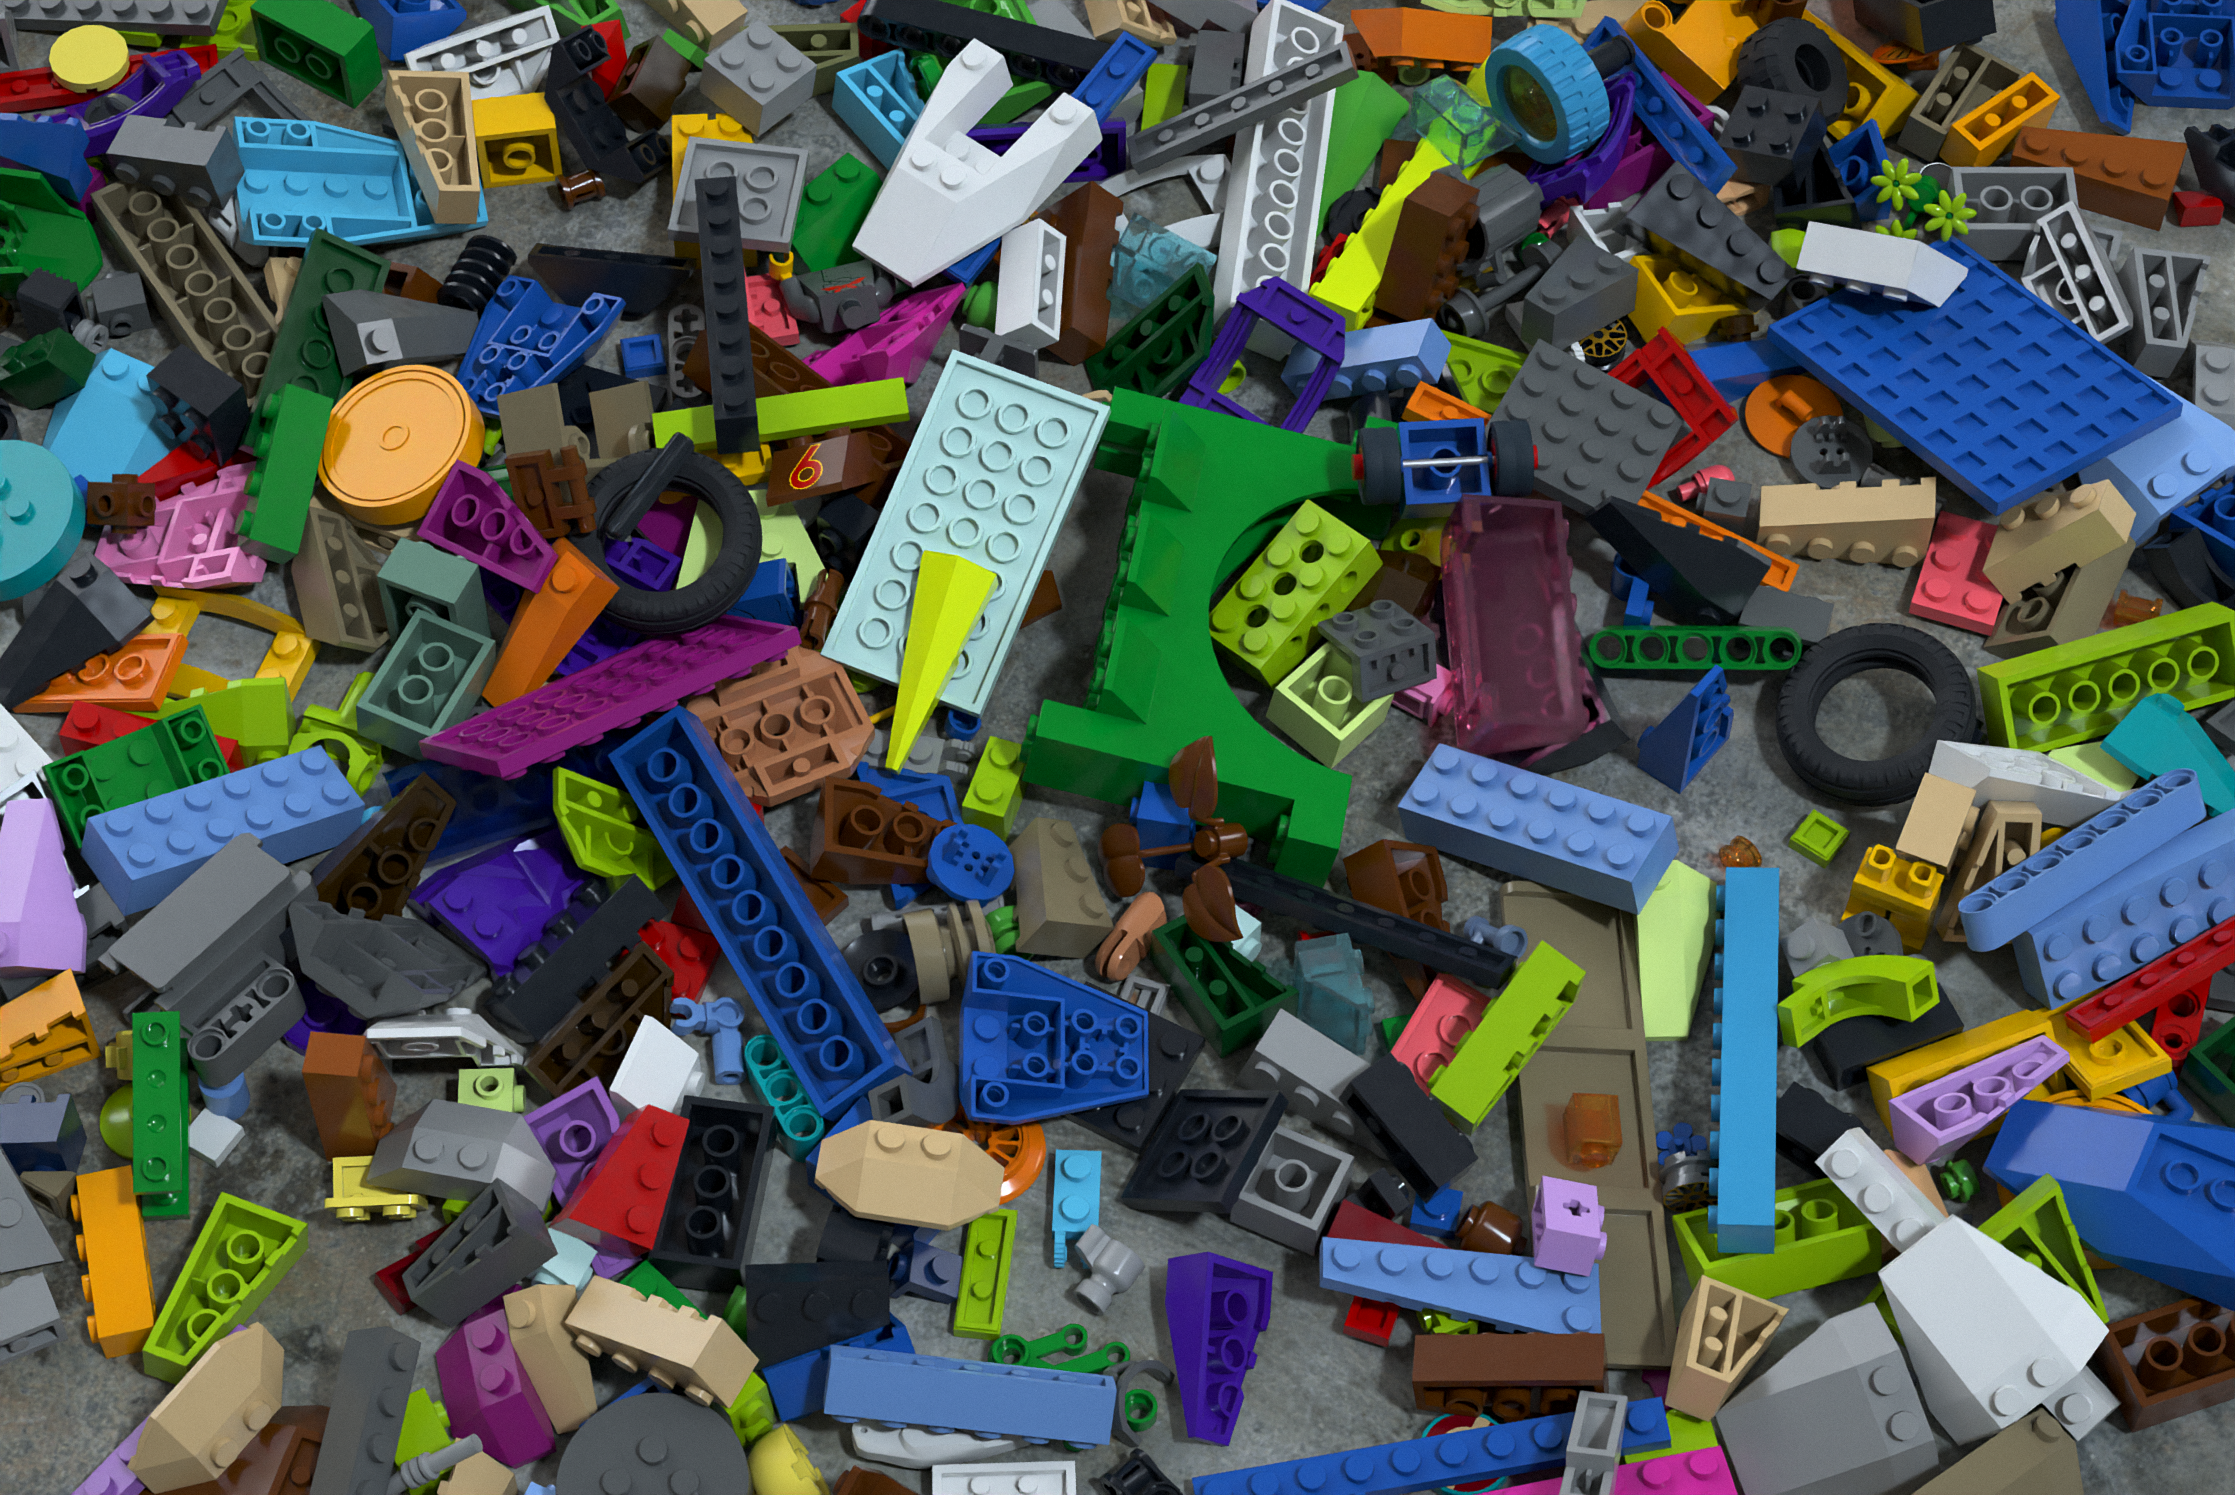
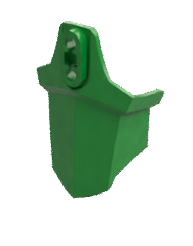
M0 167V296L4 299L17 300L16 293L20 283L24 279L29 278L33 271L39 267H42L43 271L49 270L50 274L56 273V277L63 276V280L70 279V283L77 282L78 290L81 294L91 284L90 282H93L104 266L98 238L85 213L70 207L53 190L41 173Z

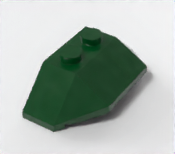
M1196 263L1113 335L1106 342L1103 350L1085 360L1095 391L1108 390L1113 395L1114 388L1119 387L1162 398L1209 358L1214 334L1215 295L1202 264Z

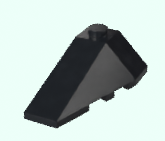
M88 551L55 579L1 656L0 704L9 711L48 689L52 678L69 669L75 674L86 668L85 660L105 649L109 654L119 650L155 620L154 616L107 565Z

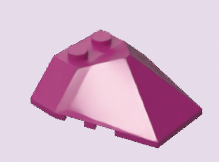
M963 282L909 295L880 312L881 319L879 321L870 323L869 326L858 330L854 334L846 332L837 338L840 344L836 347L823 351L816 350L801 361L835 387L901 377L904 378L905 385L916 383L966 288Z

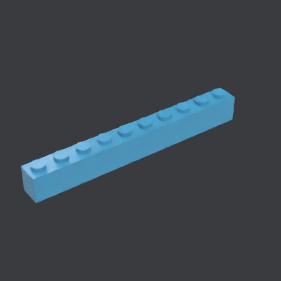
M1726 867L1725 885H1717L1716 912H1725V919H1716L1715 936L1716 946H1724V953H1715V980H1723V988H1714V1015H1722V1023H1713V1050H1721V1059L1712 1058V1086H1721L1720 1095L1711 1094V1122H1720V1131H1710V1159H1719V1168H1709V1196H1718V1205L1708 1206V1233L1717 1234L1718 1252L1774 1254L1779 868Z

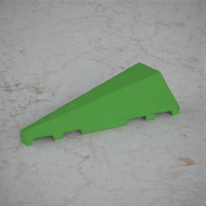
M1357 70L1359 78L1336 88L1316 239L1324 227L1328 226L1329 214L1334 202L1345 192L1357 187L1374 163L1376 154L1384 144L1385 139H1391L1394 134V128L1401 118H1405L1408 115L1409 102L1374 72Z

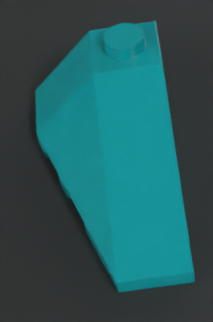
M2157 693L2143 698L2103 740L2099 748L2146 780L2152 774L2159 777L2175 769H2192L2197 773L2203 800L2208 805L2206 809L2211 817L2214 818L2235 808V771L2196 719L2183 710V703L2165 693Z

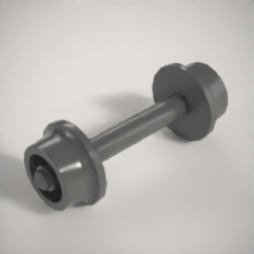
M1546 241L1540 245H1527L1522 253L1525 269L1508 279L1505 284L1498 285L1479 298L1464 287L1456 288L1453 297L1441 306V317L1446 328L1451 333L1469 338L1486 335L1489 331V321L1486 312L1529 285L1536 284L1564 252L1562 248L1553 241Z

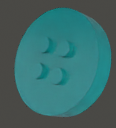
M0 440V602L24 596L52 579L74 554L80 543L85 526L86 511L84 498L71 474L52 452L27 441Z

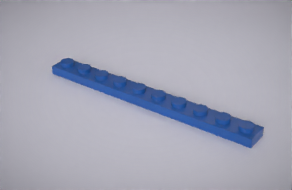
M1662 1396L1628 1402L1620 1456L1671 1448V1436ZM1575 1411L1192 1478L1194 1495H1353L1361 1490L1366 1495H1400L1566 1466V1449Z

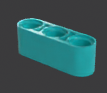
M767 1034L755 1036L749 1040L744 1051L749 1084L761 1105L775 1107L777 1136L786 1153L791 1159L806 1163L805 1158L825 1137L823 1117H821L775 1037ZM765 1060L774 1062L767 1066L758 1065V1063ZM785 1095L794 1097L789 1101L776 1100ZM802 1131L813 1133L807 1137L796 1136L797 1133Z

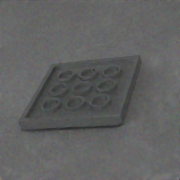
M1538 338L1485 427L1486 446L1491 422L1526 420L1531 430L1533 445L1537 446L1538 469L1534 470L1533 489L1586 516V512L1611 495L1638 504L1682 426L1684 419L1677 410Z

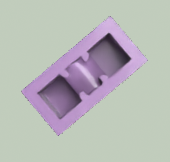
M1542 1176L1531 1212L1535 1266L1590 1276L1594 1260H1602L1607 1242V1233L1601 1232L1605 1209L1604 1206L1598 1205L1597 1186Z

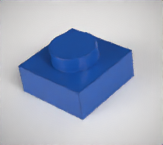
M1446 1189L1427 1204L1416 1193L1409 1229L1420 1234L1454 1240L1463 1191Z

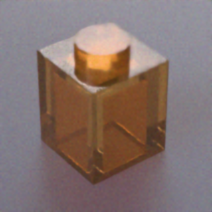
M1572 1094L1563 1113L1567 1163L1582 1164L1588 1168H1600L1613 1164L1623 1144L1618 1095Z

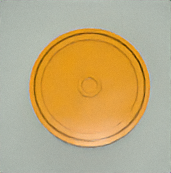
M404 365L387 369L356 385L332 409L317 471L324 486L347 513L356 519L376 525H396L414 521L428 514L457 459L477 467L485 442L484 421L475 402L458 380L449 373L427 365Z

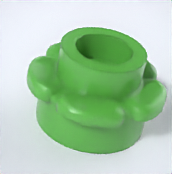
M1966 1159L1952 1163L1951 1160L1945 1162V1169L1947 1171L1940 1174V1180L1950 1199L1958 1197L1961 1202L1966 1203L1970 1200V1196L1980 1192L1976 1174Z

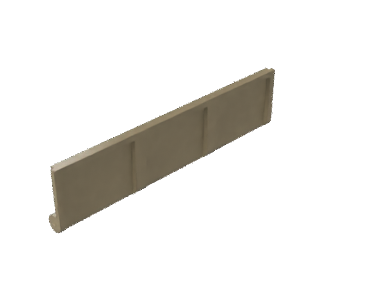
M1534 881L1507 882L1499 889L1502 926L1508 924L1518 926L1525 930L1528 937L1526 951L1518 959L1516 968L1522 961H1527L1541 940H1543L1586 971L1578 999L1516 1077L1531 1255L1534 1257L1531 1212L1542 1176L1597 1186L1598 1205L1604 1206L1605 1209L1601 1232L1607 1233V1242L1602 1260L1595 1259L1594 1263L1599 1264L1601 1333L1605 1334L1608 1368L1671 1370L1677 1329L1662 1189L1658 1171V1151L1632 913Z

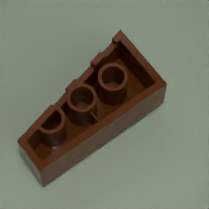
M1092 180L1031 218V221L1040 218L1066 236L1059 341L1045 348L1073 366L1105 348L1111 301L1106 299V291L1110 283L1114 282L1115 268L1110 265L1112 248L1118 247L1120 232L1115 229L1116 217L1122 215L1124 205L1123 201Z

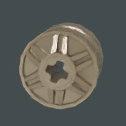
M977 899L965 902V922L961 921L956 904H948L947 925L940 927L931 908L902 913V930L910 938L919 985V989L915 994L920 1006L949 1000L950 979L958 978L960 987L964 992L972 951L996 953L989 922L984 917Z

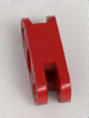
M2213 975L2154 1009L2148 1035L2172 1059V1070L2177 1080H2179L2188 1051L2197 1045ZM2172 1012H2178L2182 1014L2184 1017L2174 1015Z

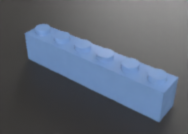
M830 1344L823 1406L824 1414H832L833 1419L846 1423H856L860 1421V1418L877 1419L880 1424L891 1428H905L908 1426V1423L927 1425V1429L937 1433H953L955 1428L974 1430L976 1435L990 1439L1001 1438L1002 1434L1021 1435L1024 1441L1035 1444H1045L1050 1439L1066 1440L1071 1446L1076 1448L1094 1449L1097 1447V1444L1109 1445L1117 1389L1114 1377L1107 1375Z

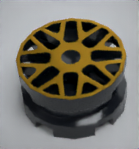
M1619 319L1578 341L1585 354V363L1607 374L1623 361L1627 332ZM1613 323L1617 324L1613 328L1610 327V325H1612Z

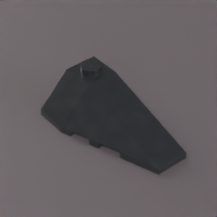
M1612 495L1586 512L1585 520L1678 614L1690 620L1696 626H1724L1737 618L1772 564V559L1738 539L1724 535L1722 541L1700 534L1701 526L1687 522L1685 527L1665 522L1662 520L1660 512Z

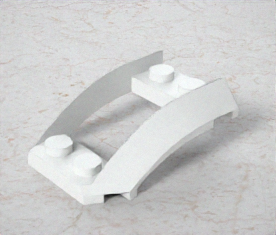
M1225 154L1178 157L1140 175L1132 167L1097 183L1118 197L1153 181L1189 174L1212 212L1209 215L1194 217L1165 226L1139 239L1124 213L1116 217L1115 229L1120 232L1118 247L1112 248L1110 265L1115 268L1114 280L1119 289L1126 286L1125 280L1144 270L1150 273L1184 256L1220 246L1232 166Z

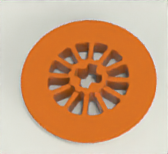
M960 1101L959 1108L954 1117L933 1129L961 1133L971 1141L976 1140L980 1144L987 1141L988 1150L985 1152L1005 1168L999 1205L1017 1198L1035 1182L1045 1161L1046 1142L1038 1120L1009 1125L1002 1129L1000 1128L1003 1124L990 1123L986 1126L985 1122L979 1121V1124L975 1125L972 1120L968 1119ZM958 1120H962L967 1129L963 1128L955 1122ZM1014 1137L1018 1138V1141L1009 1140ZM1006 1154H1016V1155H1015L1014 1158H1010V1157L1007 1156Z

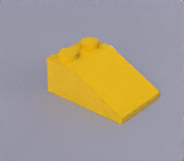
M1661 254L1633 256L1629 264L1638 268L1639 272L1635 310L1627 315L1646 343L1658 334L1657 330L1662 326H1665L1685 345L1717 331L1719 327H1722L1721 317L1756 314L1710 287L1711 283L1695 274L1689 275L1677 268L1678 264Z

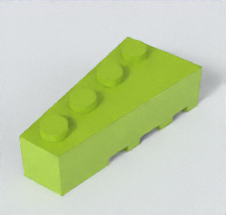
M1541 940L1527 961H1522L1507 981L1509 985L1500 997L1496 995L1486 1006L1480 1016L1483 1020L1474 1032L1468 1030L1453 1050L1457 1055L1448 1067H1445L1443 1064L1440 1065L1426 1085V1087L1431 1089L1428 1097H1432L1440 1104L1444 1117L1470 1137L1578 999L1586 971L1543 940Z

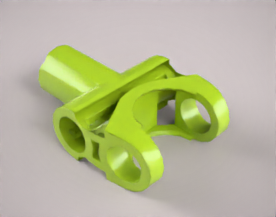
M366 671L356 675L338 711L317 704L308 706L303 714L302 724L296 735L292 738L287 754L290 755L312 748L314 742L323 740L326 753L331 760L343 761L350 766L346 780L360 798L374 784L376 775L380 771L383 762L389 759L393 750L358 735L356 705L376 675Z

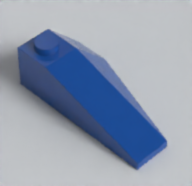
M354 0L361 17L374 26L377 47L390 61L397 63H406L404 54L448 37L466 19L467 11L456 0Z
M1767 337L1751 338L1752 340L1741 342L1719 341L1685 345L1686 347L1684 348L1727 403L1750 395L1762 382L1781 375H1800L1808 372V370L1770 342ZM1652 378L1646 381L1660 402L1675 409Z
M1715 665L1656 727L1649 726L1637 743V747L1640 749L1637 767L1678 794L1687 787L1730 737L1734 712L1732 708L1727 706L1731 699L1729 695L1724 693L1727 683L1723 668Z

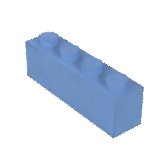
M1432 318L1345 332V358L1323 401L1364 395L1384 389L1390 391L1416 387L1420 380L1427 384L1438 383L1452 345ZM1300 342L1293 346L1281 375L1282 380L1297 399L1302 394L1322 357Z

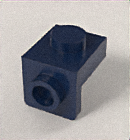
M917 1240L912 1241L903 1249L894 1253L887 1264L890 1297L897 1299L905 1292L911 1291L948 1305L958 1299L963 1257Z

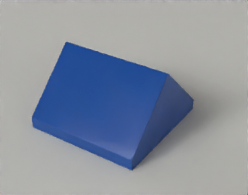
M1871 118L1828 149L1835 167L1838 168L1849 194L1851 193L1856 203L1860 222L1889 219L1892 205V196L1883 203H1877L1876 198L1884 187L1876 186L1870 181L1873 176H1885L1881 163L1883 160L1889 161L1877 122Z

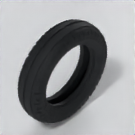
M663 448L646 449L626 455L603 468L588 482L586 486L589 497L594 498L597 512L594 513L597 529L581 533L577 518L568 519L570 532L565 535V538L620 587L599 615L623 629L640 634L664 636L682 634L704 627L723 616L740 600L756 574L762 552V525L756 504L745 485L732 471L718 461L695 451L691 453L663 490V492L672 491L689 494L702 500L714 510L723 525L722 546L715 562L703 576L693 583L665 592L641 590L618 578L605 560L606 522Z
M1867 623L1861 626L1848 627L1838 631V633L1828 635L1818 641L1816 645L1811 646L1789 670L1781 686L1775 711L1776 733L1781 751L1797 776L1809 787L1832 800L1863 807L1888 806L1914 799L1913 797H1916L1925 772H1929L1937 740L1970 744L1976 724V698L1973 685L1966 669L1957 656L1933 636L1919 629L1895 623ZM1870 669H1896L1915 676L1931 690L1936 699V711L1932 724L1918 743L1899 755L1875 761L1850 759L1831 750L1816 733V715L1822 700L1837 683L1853 674Z

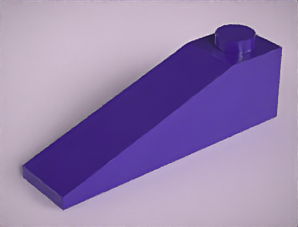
M1208 1251L1168 1258L1165 1307L1188 1438L1225 1447L1229 1446L1244 1400L1241 1386L1246 1371L1254 1369L1258 1355L1253 1352L1258 1334L1259 1332L1266 1331L1270 1319L1273 1272Z

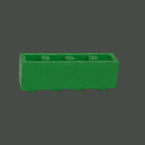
M289 383L284 384L274 394L270 393L266 398L262 410V417L267 418L264 432L259 433L253 448V456L257 457L255 470L249 473L244 486V495L248 496L245 510L243 509L239 513L234 528V533L239 535L237 546H240L243 552L282 565L298 554L334 399Z

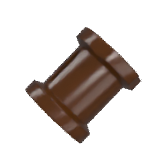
M587 168V170L564 177L562 174L555 176L557 190L566 210L573 209L575 203L596 196L600 199L606 196L599 171Z

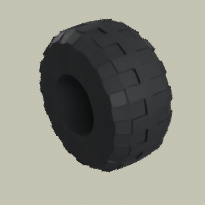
M1784 17L1761 27L1743 42L1736 66L1738 68L1737 82L1741 92L1745 85L1821 98L1827 127L1838 120L1844 111L1848 99L1849 80L1847 79V68L1841 58L1838 47L1830 40L1829 35L1823 29H1819L1816 27V24L1810 21Z

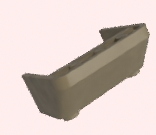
M648 381L635 382L589 393L600 456L597 459H590V443L587 436L576 426H564L557 383L496 396L507 457L515 453L550 449L554 465H561L563 461L560 448L577 445L580 460L585 461L588 474L584 476L586 485L597 473L616 460L632 453L656 448L652 419L654 411ZM568 481L559 482L563 502H571L572 498Z

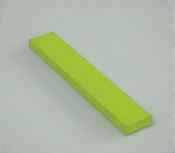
M903 377L756 398L760 442L825 433V431L849 426L850 429L910 421ZM713 405L652 414L656 448H664L675 433L681 432L693 441L695 452L717 449Z

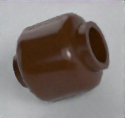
M1489 1200L1484 1201L1479 1206L1472 1204L1462 1218L1455 1234L1457 1238L1461 1239V1250L1521 1256L1528 1241L1527 1238L1521 1236L1523 1231L1521 1217Z

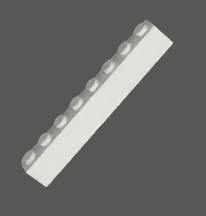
M1860 1127L1847 1130L1815 1161L1823 1172L1901 1254L1947 1219ZM2086 1365L2078 1375L2041 1402L2077 1441L2092 1432L2121 1404L2117 1397Z

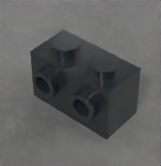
M846 489L834 499L827 500L821 506L817 514L820 560L828 574L830 569L838 571L843 575L844 581L850 585L881 513Z

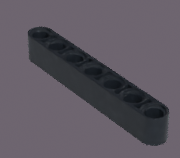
M866 0L857 20L858 29L868 38L952 60L975 38L1004 56L1009 74L1074 91L1113 45L939 0Z

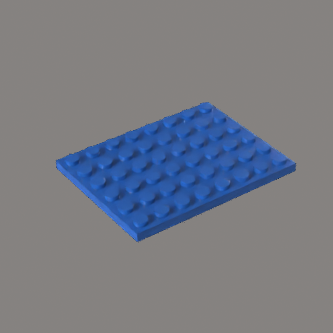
M1952 234L1948 241L1944 242L1942 239H1939L1928 246L1969 270L1967 277L1940 307L1910 300L1906 302L1895 301L1870 291L1869 295H1863L1848 291L1844 287L1768 326L1767 339L1995 516L2177 419L2182 413L2183 403Z

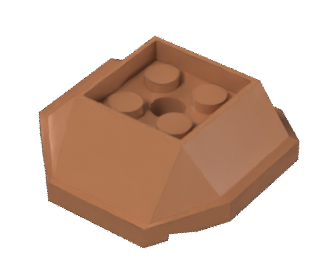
M800 645L788 649V655L783 659L774 662H759L751 666L752 671L745 676L735 679H728L726 677L715 682L713 690L700 695H691L685 708L700 718L749 801L762 806L772 807L822 787L825 776L843 779L852 776L875 738V727L842 664L820 655L818 651L806 649ZM783 733L780 736H774L773 734Z

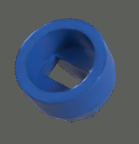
M953 708L948 713L944 723V729L949 739L966 740L967 742L976 736L981 727V719Z

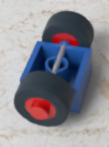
M1484 418L1399 422L1396 430L1394 427L1359 429L1356 440V454H1353L1351 457L1353 480L1358 482L1359 495L1363 505L1395 504L1399 502L1401 519L1485 515L1492 500L1491 490L1494 497L1497 498L1526 497L1531 495L1534 483V470L1538 469L1537 446L1533 445L1529 424L1526 420L1522 419L1491 422L1488 430L1487 446Z

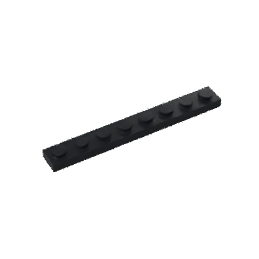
M1196 850L1187 851L1176 859L1174 875L1189 880V883L1193 884L1192 873L1210 861L1199 856ZM1230 858V863L1218 866L1229 879L1235 901L1257 904L1268 908L1275 915L1290 916L1305 921L1314 929L1330 930L1347 936L1356 944L1372 945L1389 951L1396 958L1412 959L1429 965L1432 970L1438 973L1454 974L1471 980L1478 987L1499 990L1516 969L1517 956L1244 860Z

